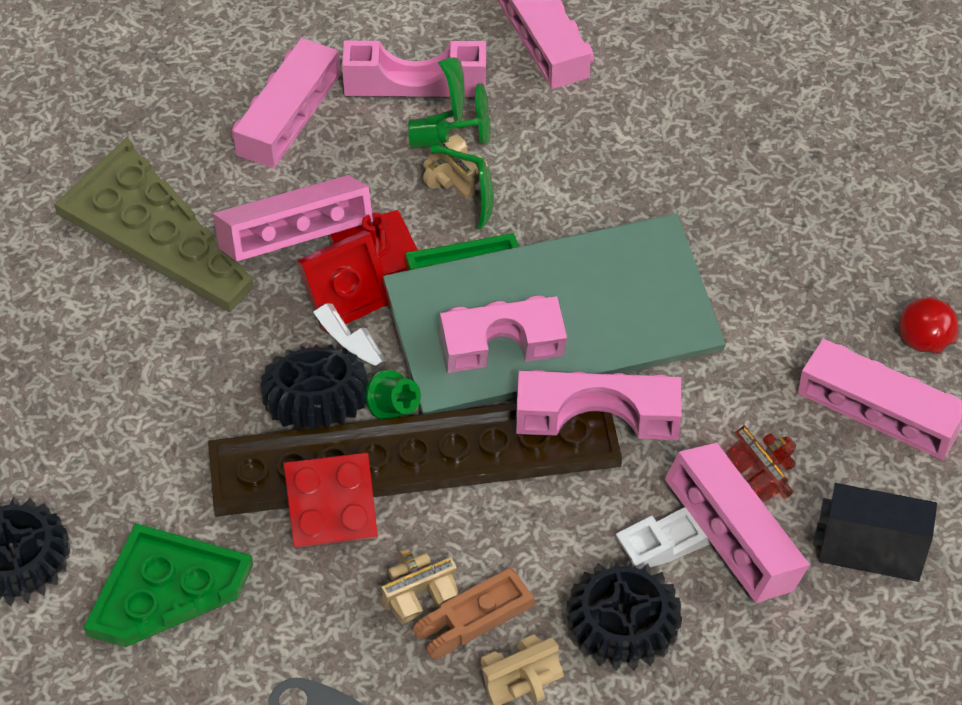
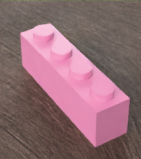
M497 0L551 89L590 78V63L594 61L592 48L588 42L584 43L580 37L576 22L568 18L561 0Z
M301 38L293 50L290 49L286 53L282 65L276 73L273 72L269 76L263 91L259 96L256 95L252 99L249 110L233 126L231 136L234 140L237 156L273 169L276 167L341 75L339 50Z
M350 175L213 213L218 248L236 262L362 225L363 217L368 214L371 222H373L369 186Z
M822 339L802 370L798 389L799 395L943 461L962 429V400L952 394L944 393L928 386L914 377H908L890 369L878 361L870 360L852 352L843 345Z
M718 443L678 452L665 477V481L754 602L758 603L793 592L810 564Z

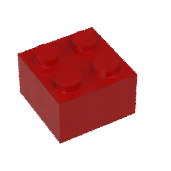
M368 453L284 463L294 549L378 538Z

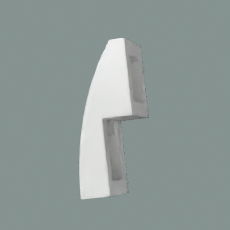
M326 303L313 312L331 336L352 354H356L357 357L375 366L387 361L367 328H360L351 333L333 304Z
M685 507L657 522L652 515L616 533L617 540L629 559L632 558L637 569H641L647 563L650 567L668 563L711 544L708 537Z

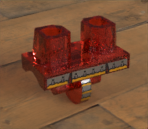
M745 425L735 431L738 442L732 445L725 454L740 474L754 464L760 469V472L747 480V483L760 500L765 502L778 493L783 499L794 494L791 487L787 484L788 478L778 465L782 464L786 470H790L796 465V462L791 457L796 449L795 442L789 436L776 439L772 433H769L762 440L767 446V449L764 450Z

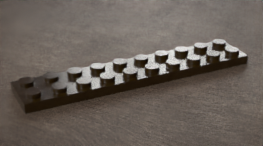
M517 403L330 426L329 430L325 427H316L313 432L308 428L298 431L291 430L208 440L215 517L289 508L284 463L368 453L373 497L616 468L621 467L622 455L612 413L604 411L580 413L570 418L557 435L516 434Z

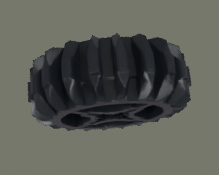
M317 344L313 348H305L301 345L298 351L286 350L285 357H274L273 364L265 366V374L261 376L262 403L265 405V410L270 413L271 419L280 420L282 427L293 424L296 431L303 427H310L313 432L316 427L322 426L329 430L331 424L344 425L345 418H355L357 410H361L365 406L366 387L368 385L367 371L364 369V363L359 362L357 355L348 354L346 348L335 350L333 345H329L326 348L319 347Z
M14 496L9 505L3 506L0 503V600L4 597L5 602L10 607L15 597L19 596L29 604L30 593L34 591L45 596L46 588L44 584L57 585L59 579L57 573L66 572V559L70 558L69 537L60 517L56 513L51 514L50 509L45 504L36 507L35 502L31 498L23 505H20ZM10 543L13 544L16 556L15 558L11 557V551L9 548Z
M614 558L610 563L609 569L597 563L594 568V575L584 571L580 584L574 583L571 589V597L566 604V612L568 613L567 628L569 631H572L574 645L582 644L584 657L597 653L596 662L599 666L605 663L607 659L613 660V667L616 671L621 667L622 662H628L631 669L635 671L638 667L639 659L651 667L655 661V655L665 657L668 653L669 645H674L677 641L678 630L682 624L680 613L682 605L680 598L675 597L676 590L674 584H665L663 572L650 575L651 568L648 563L641 569H637L632 558L626 566H619ZM613 594L609 599L599 601L603 597ZM619 604L621 605L622 613L628 614L627 619L629 618V624L627 623L626 615L620 614L621 609L619 610ZM656 622L648 630L635 635L638 629L649 627V623Z

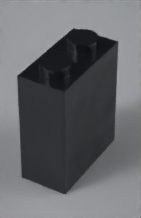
M835 483L831 499L823 498L819 521L817 522L813 545L821 547L819 562L919 582L933 539L937 502Z

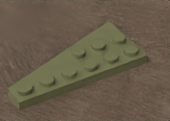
M127 137L54 204L57 215L228 312H231L254 288L252 277L238 262L218 248V243L214 240L213 233L206 226L203 227L198 222L195 213L165 179L159 178L152 170L150 162L135 151L134 144Z

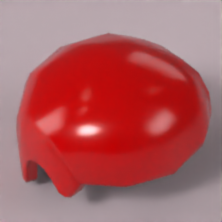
M936 297L919 298L907 305L902 311L899 319V334L906 346L914 350L940 354L951 343H957L959 334L958 317L949 303Z

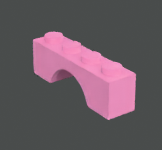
M344 41L342 61L344 96L450 97L446 76L438 62L446 58L455 57L461 61L463 67L465 97H475V88L478 83H483L486 89V41H450L447 48L440 55L424 61H408L395 57L383 47L380 41Z
M543 370L519 371L516 434L557 435L570 418L583 412L604 411L624 419L633 428L638 439L679 440L682 417L681 377L626 375L623 373L546 372Z

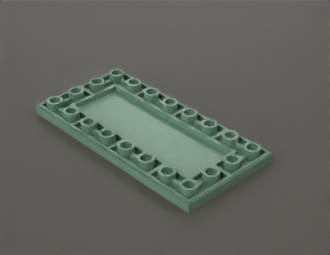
M678 213L383 276V285L411 379L420 388L421 400L419 408L421 415L464 410L517 398L519 371L543 370L546 372H585L590 374L627 373L724 351L726 346ZM532 296L558 297L567 335L563 356L525 362L522 349L515 340L508 337H496L487 343L489 350L486 368L447 373L438 332L440 313L447 312L455 307H466L468 309L485 307L496 301H504L506 303L520 302Z

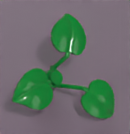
M455 57L446 58L439 61L438 64L442 68L448 82L452 109L438 115L427 116V118L409 119V143L412 149L431 147V154L441 153L476 164L481 187V215L476 229H482L489 221L494 205L490 168L486 166L483 158L442 147V143L449 142L450 129L478 125L480 143L488 144L491 136L488 97L484 84L478 83L475 88L477 117L462 121L465 99L463 67L459 59ZM453 117L456 122L448 123L444 119Z

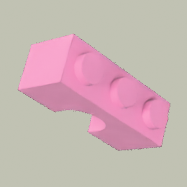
M532 296L525 301L513 303L496 301L485 307L471 309L455 307L447 312L440 313L438 332L447 373L486 368L489 350L487 343L496 337H508L515 340L522 349L525 362L564 355L567 335L557 296L548 298Z

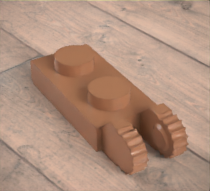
M510 567L442 603L439 609L418 620L412 630L416 637L421 640L440 631L447 623L451 630L432 640L426 649L431 659H439L454 651L460 643L464 645L534 607L535 598L514 569Z

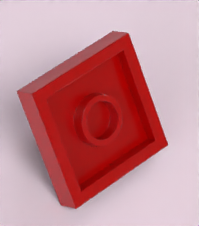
M399 210L384 214L372 213L373 222H371L368 214L363 217L362 225L328 235L332 245L363 230L369 232L385 276L407 271L404 262L405 253L418 251Z
M365 230L296 261L314 311L326 303L333 304L344 323L348 324L389 304L383 285V276L385 274L371 234ZM318 320L321 330L325 333H329Z

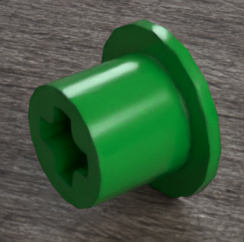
M394 370L377 372L370 379L366 387L367 407L371 414L379 420L399 418L402 414L413 413L420 404L421 392L417 383L412 379L404 378L403 375Z

